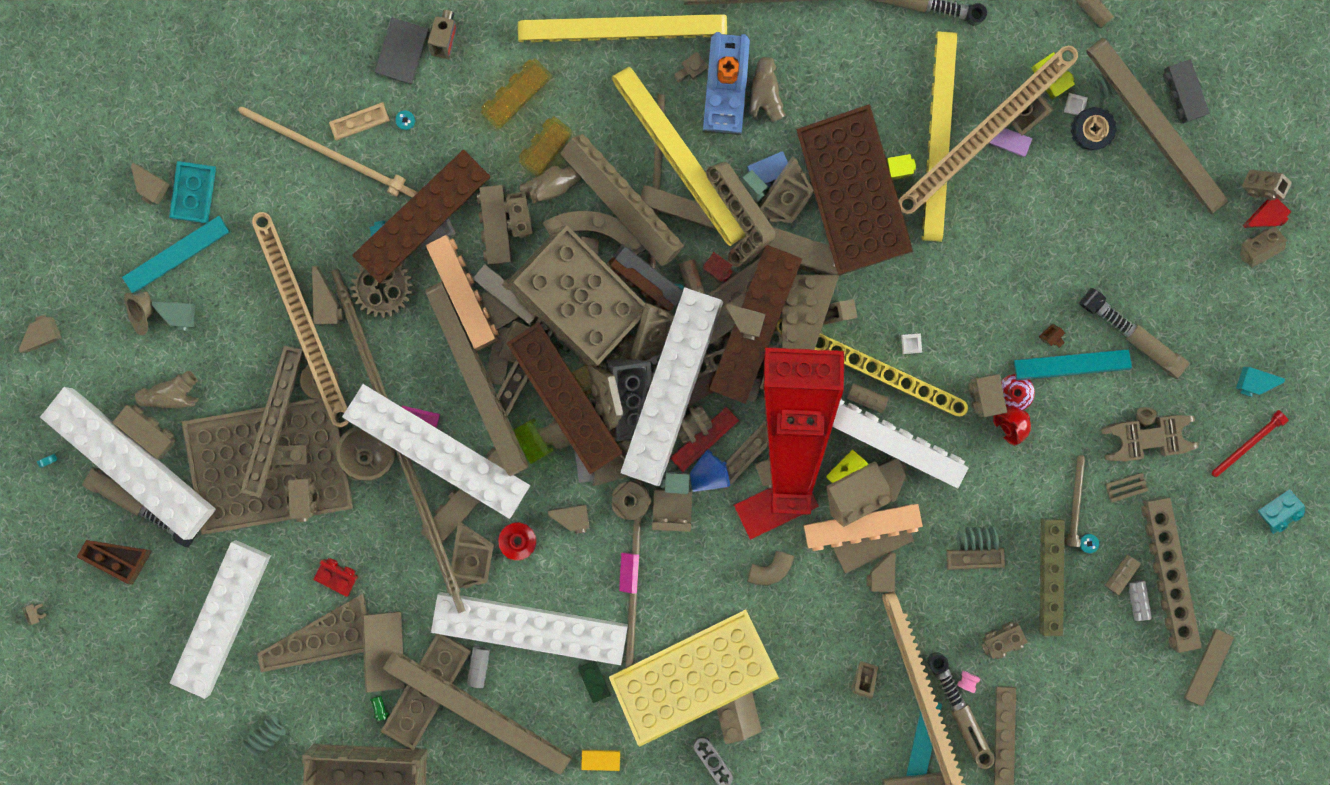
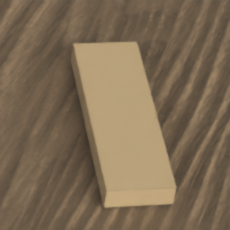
M382 102L330 121L329 124L337 141L389 122L390 119Z

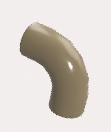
M776 551L774 560L769 566L763 567L752 564L747 582L764 586L778 583L788 574L794 556Z

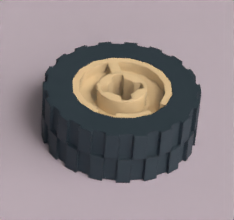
M1092 107L1081 111L1074 117V121L1071 123L1072 139L1076 142L1075 144L1082 149L1091 151L1105 148L1115 138V132H1117L1116 121H1114L1113 115L1101 107ZM1093 126H1095V127H1096V132H1094L1093 130H1090V128H1092Z

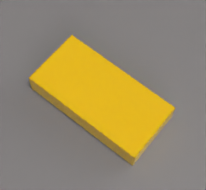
M582 750L581 770L620 771V751Z

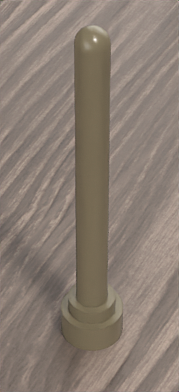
M1083 455L1077 457L1070 534L1065 538V546L1080 547L1081 539H1079L1077 534L1085 457Z

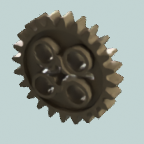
M403 263L392 272L393 276L391 279H385L381 282L386 284L384 292L388 298V303L385 302L383 291L378 289L380 284L374 279L373 285L368 286L366 278L371 275L362 266L358 265L360 273H353L357 276V279H351V282L356 284L350 289L356 291L352 295L354 298L358 297L355 304H363L360 310L363 311L367 308V315L374 311V317H378L381 313L382 318H386V313L393 317L394 310L397 313H401L399 307L406 308L404 301H411L407 295L413 294L412 291H409V288L413 287L414 284L408 283L412 276H406L409 270H402ZM392 288H397L399 291L396 298L390 296ZM374 294H379L380 296L378 304L372 302Z

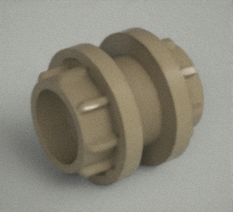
M692 405L687 407L689 413L684 415L678 432L682 443L689 441L694 443L696 442L695 435L702 432L706 436L709 434L707 430L712 428L710 419L700 405L694 408Z

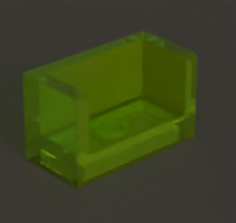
M535 418L513 430L530 464L554 451L552 447L548 449L533 424L536 421Z

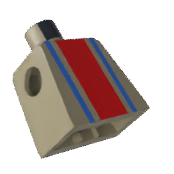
M443 10L442 17H435L428 40L432 56L449 60L456 34V25L453 20L455 13L450 10Z

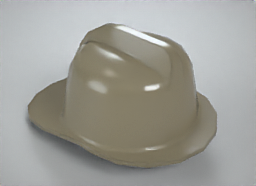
M146 291L134 295L125 293L124 301L129 320L137 334L145 335L148 330L147 319L154 312L150 296Z

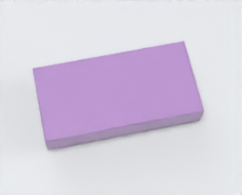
M1005 128L989 144L1026 157L1032 138L1024 135L1021 136V134Z

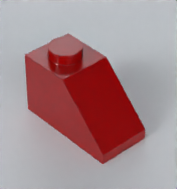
M1267 199L1242 226L1245 228L1282 226L1288 221L1289 218L1287 216L1291 211L1279 199Z

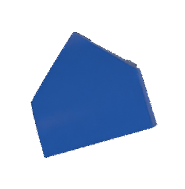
M708 449L690 472L693 492L730 486L726 467L727 463L719 460Z

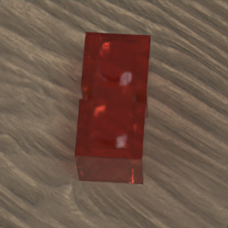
M713 252L702 267V270L721 283L722 280L725 282L728 280L733 272L731 270L733 265Z

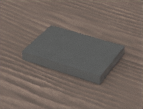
M392 17L375 73L412 85L429 29Z

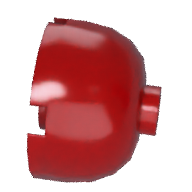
M1006 407L1007 413L994 415L993 422L996 427L1001 426L1006 434L1003 438L1009 444L1016 446L1022 443L1031 432L1030 416L1026 411H1022L1017 407Z

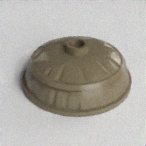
M358 427L345 432L336 448V458L340 468L351 478L360 481H371L385 475L391 468L395 456L393 448ZM365 456L367 461L363 462L360 458Z

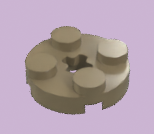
M634 481L618 485L612 493V508L616 515L622 519L634 520L642 517L651 504L646 488ZM628 496L634 498V505L627 504Z

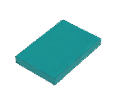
M177 161L169 218L208 223L216 172L215 166Z

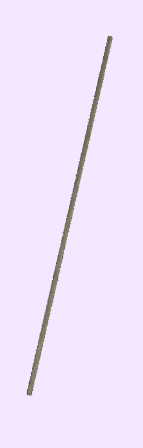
M658 94L657 105L663 113L665 109V95ZM655 143L652 187L660 190L662 151ZM653 210L654 213L658 216L659 212ZM649 253L648 264L656 269V259ZM652 297L646 298V304L653 305L654 299ZM636 479L637 483L643 485L644 481ZM641 517L634 519L632 554L637 555L640 553ZM630 593L625 666L627 668L633 665L637 593Z

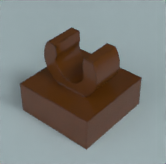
M1051 324L1039 338L1050 346L1054 344L1060 348L1065 343L1061 338L1065 332L1057 325Z

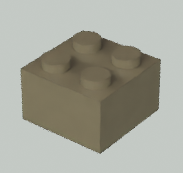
M1000 374L970 379L971 383H968L970 395L973 394L975 402H972L974 413H977L979 417L1007 413Z

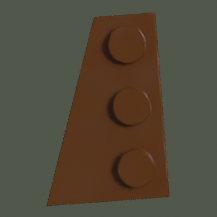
M86 540L77 558L127 584L133 585L152 551Z

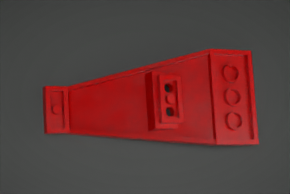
M765 348L764 399L772 486V514L811 515V495L844 390V351ZM787 418H792L794 423L789 424ZM808 418L813 420V425L807 424Z

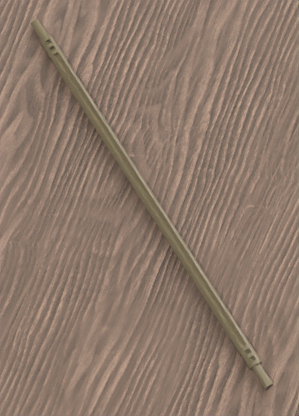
M333 270L331 273L337 287L336 292L373 390L388 399L347 286H344L339 270ZM396 451L449 595H452L458 613L466 611L459 594L461 591L451 569L411 459Z

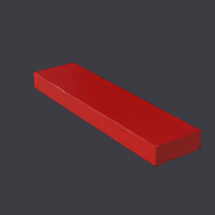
M725 407L711 420L712 428L707 430L709 434L704 436L700 432L695 435L696 442H687L670 459L684 472L739 420Z

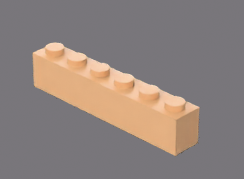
M445 235L427 244V250L474 349L480 350L498 341L496 336L499 334L494 324L491 325L488 319L491 317L488 309L482 307L480 302L483 300L481 294L473 288L474 280L471 274L466 273L464 269L466 263L463 257L458 256L456 252L458 246L455 240Z
M918 504L874 511L845 527L835 519L803 525L807 548H812V551L823 550V546L830 544L831 548L843 546L842 542L850 541V544L860 543L862 538L869 537V540L880 539V535L888 534V537L900 535L899 531L907 530V533L917 532L919 527H923Z

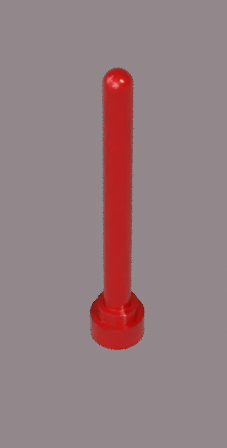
M1277 410L1272 414L1271 421L1212 471V476L1218 477L1275 427L1284 426L1289 421L1288 418L1280 410Z

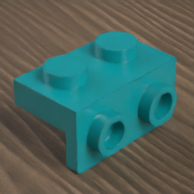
M1289 489L1259 509L1258 513L1270 526V531L1274 534L1277 531H1284L1292 521L1300 520L1304 516L1305 505Z

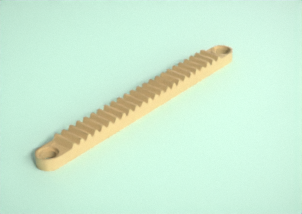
M1073 46L1061 48L899 199L902 213L906 215L914 213L1073 66L1078 58L1076 48ZM1070 51L1073 54V59L1068 62L1063 60V52ZM906 199L912 200L914 204L910 210H905L902 207V202Z
M259 212L254 215L252 224L330 420L336 427H345L349 421L345 420L343 423H338L335 420V415L339 412L345 413L347 410L346 403L272 219L267 213ZM259 218H265L268 224L265 227H259L256 222Z
M895 592L884 593L882 595L883 603L945 784L966 785L961 783L963 776L958 775L961 769L956 768L958 761L953 760L956 755L951 753L953 747L948 745L951 742L950 739H946L948 732L943 731L946 725L941 724L943 717L938 716L941 711L935 708L938 702H933L936 696L930 693L933 688L928 687L930 680H926L928 673L923 672L925 665L920 664L923 658H918L920 651L915 649L918 644L913 643L915 636L910 635L913 629L908 628L910 621L905 620L908 615L903 614Z

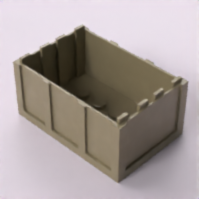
M568 225L553 229L546 241L514 275L501 284L506 290H510L527 307L531 314H535L555 334L554 337L558 341H562L579 358L583 365L598 366L641 319L645 303Z
M313 744L302 755V763H304L303 785H426L427 749L415 748L412 750L410 748Z

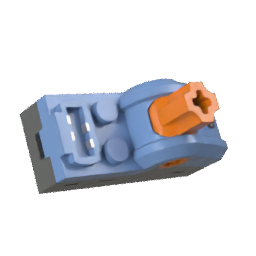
M716 32L711 36L703 132L741 135L750 45V40L746 34L735 36Z

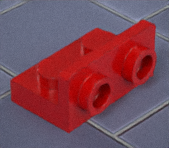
M332 558L321 560V565L313 580L348 597L358 578V575L355 574L356 571L347 566L345 568L338 566V562Z

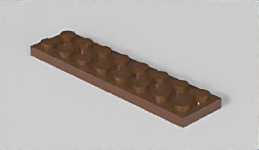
M463 149L371 236L352 257L380 284L477 192L479 187H482L491 176Z
M769 245L765 246L741 307L765 314L760 337H755V340L744 338V334L740 333L736 324L734 325L709 390L746 404L763 361L765 348L769 346L803 258Z
M540 322L506 343L589 474H592L623 454V451Z

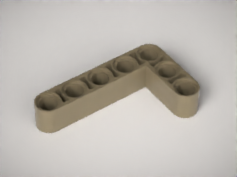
M721 162L708 167L706 175L746 234V237L728 253L730 265L739 267L752 261L765 249V246L775 239V231L732 167L727 162Z

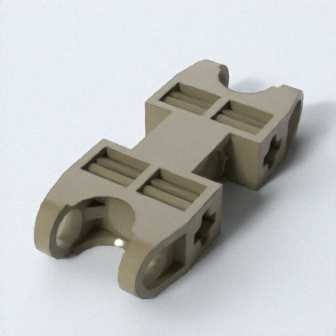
M1169 415L1156 417L1157 427L1144 430L1140 429V424L1137 420L1119 422L1101 428V433H1112L1119 436L1122 447L1115 453L1105 454V460L1133 461L1144 459L1143 449L1160 447V452L1163 456L1182 454L1199 448L1198 442L1187 441L1182 436L1183 428L1189 425V422H1194L1195 416Z

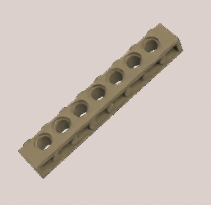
M1164 496L1143 501L1144 506H1141L1143 516L1147 518L1148 524L1145 525V530L1152 542L1149 544V549L1155 557L1153 568L1159 576L1157 587L1163 595L1161 606L1167 614L1165 625L1168 630L1170 629L1171 637L1168 638L1170 647L1174 648L1178 653L1200 649L1202 647L1171 498ZM1160 513L1162 520L1156 523L1155 516ZM1164 532L1166 538L1160 542L1159 535ZM1168 551L1170 556L1164 561L1163 553ZM1169 570H1173V577L1171 579H1167L1166 576ZM1177 589V595L1171 598V591ZM1178 607H1180L1181 614L1175 617L1174 612ZM1184 626L1185 632L1182 635H1179V628Z

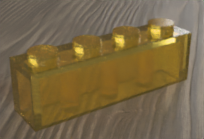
M536 58L533 60L529 59L522 66L523 70L519 74L515 73L509 79L510 83L505 88L502 86L495 93L496 97L492 101L488 100L482 105L481 108L483 110L481 114L498 131L552 78V74Z

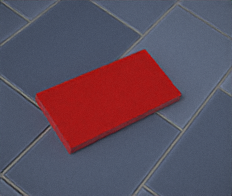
M772 487L734 504L750 540L801 516L796 514H772ZM813 493L811 495V510L819 507Z

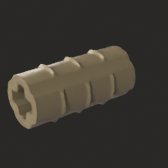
M1075 0L1100 28L1114 17L1100 0Z
M695 259L679 263L685 287L705 294Z
M852 383L846 399L880 413H883L888 402V397L855 383Z
M1126 554L1112 576L1109 577L1105 587L1113 593L1120 595L1128 582L1131 581L1141 563Z

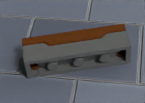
M624 244L619 247L608 261L612 266L610 269L616 275H624L626 277L625 281L632 287L637 285L642 289L640 293L648 299L650 297L655 299V304L663 310L666 308L671 312L680 301L683 291Z

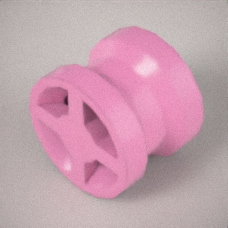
M962 671V679L958 681L957 686L975 693V686L980 682L981 678Z

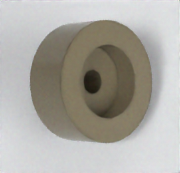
M1141 407L1137 410L1136 420L1141 423L1142 427H1148L1155 422L1157 413L1152 408Z

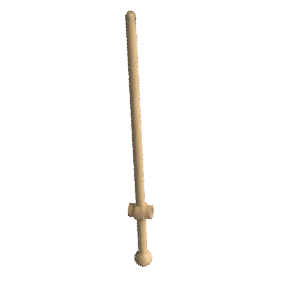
M239 107L238 109L240 114L389 186L387 192L395 197L398 196L399 192L410 197H414L418 193L405 186L406 179L399 175H395L394 179H390L245 107Z

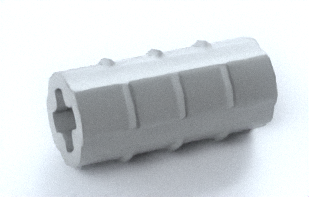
M1145 580L1128 582L1134 621L1152 619Z
M481 646L473 647L467 680L468 686L474 688L484 687L490 649Z

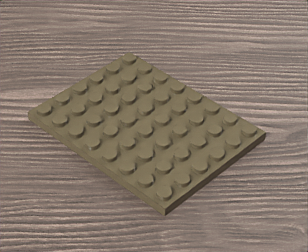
M309 399L288 404L277 445H307L308 464L270 465L261 499L243 495L240 491L266 407L182 422L193 489L216 509L201 527V535L291 520L290 514H287L289 495H286L285 489L290 479H312V482L315 484V493L312 494L313 502L315 501L316 513H313L314 515L354 508L349 477L340 468L336 458V448L341 438L340 428L332 424L322 399ZM336 414L335 420L339 423L338 415Z

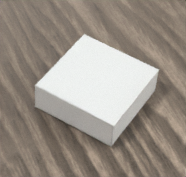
M1068 93L1064 112L1078 115L1081 111L1085 110L1088 97Z
M921 333L901 335L902 354L922 353Z

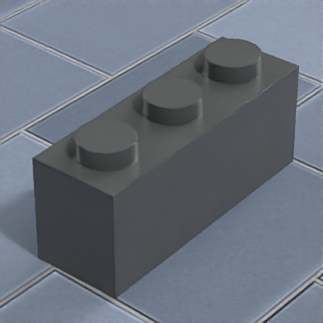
M1191 59L1164 69V81L1166 84H1169L1171 89L1169 92L1170 98L1177 106L1176 116L1179 120H1182L1183 124L1210 114Z

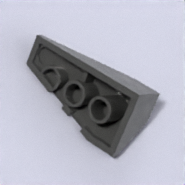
M628 358L607 360V372L615 376L623 411L622 418L619 419L617 427L614 428L616 441L632 439L646 400L647 389L651 384V362Z

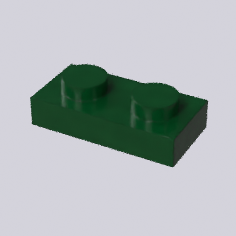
M596 661L578 667L593 703L611 696Z

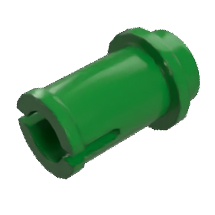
M382 695L371 698L370 701L375 713L373 717L376 718V721L387 719L388 712L385 710Z

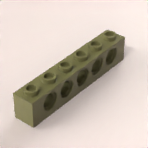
M1041 518L1039 633L1043 636H1063L1065 520L1055 518Z

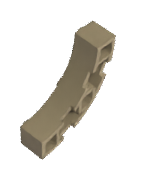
M575 211L560 214L543 222L548 233L555 228L568 225L575 233L592 232L605 235L620 245L624 244L637 255L647 250L619 219L607 214L593 211Z

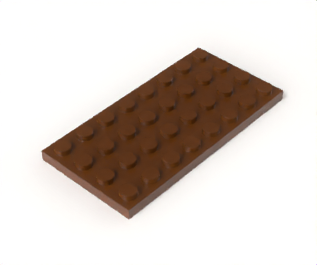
M868 104L796 129L838 275L850 273L914 252L871 105Z

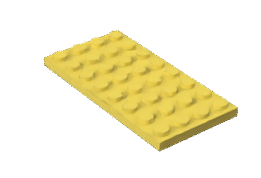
M744 610L609 676V679L635 740L640 747L779 679L747 610Z

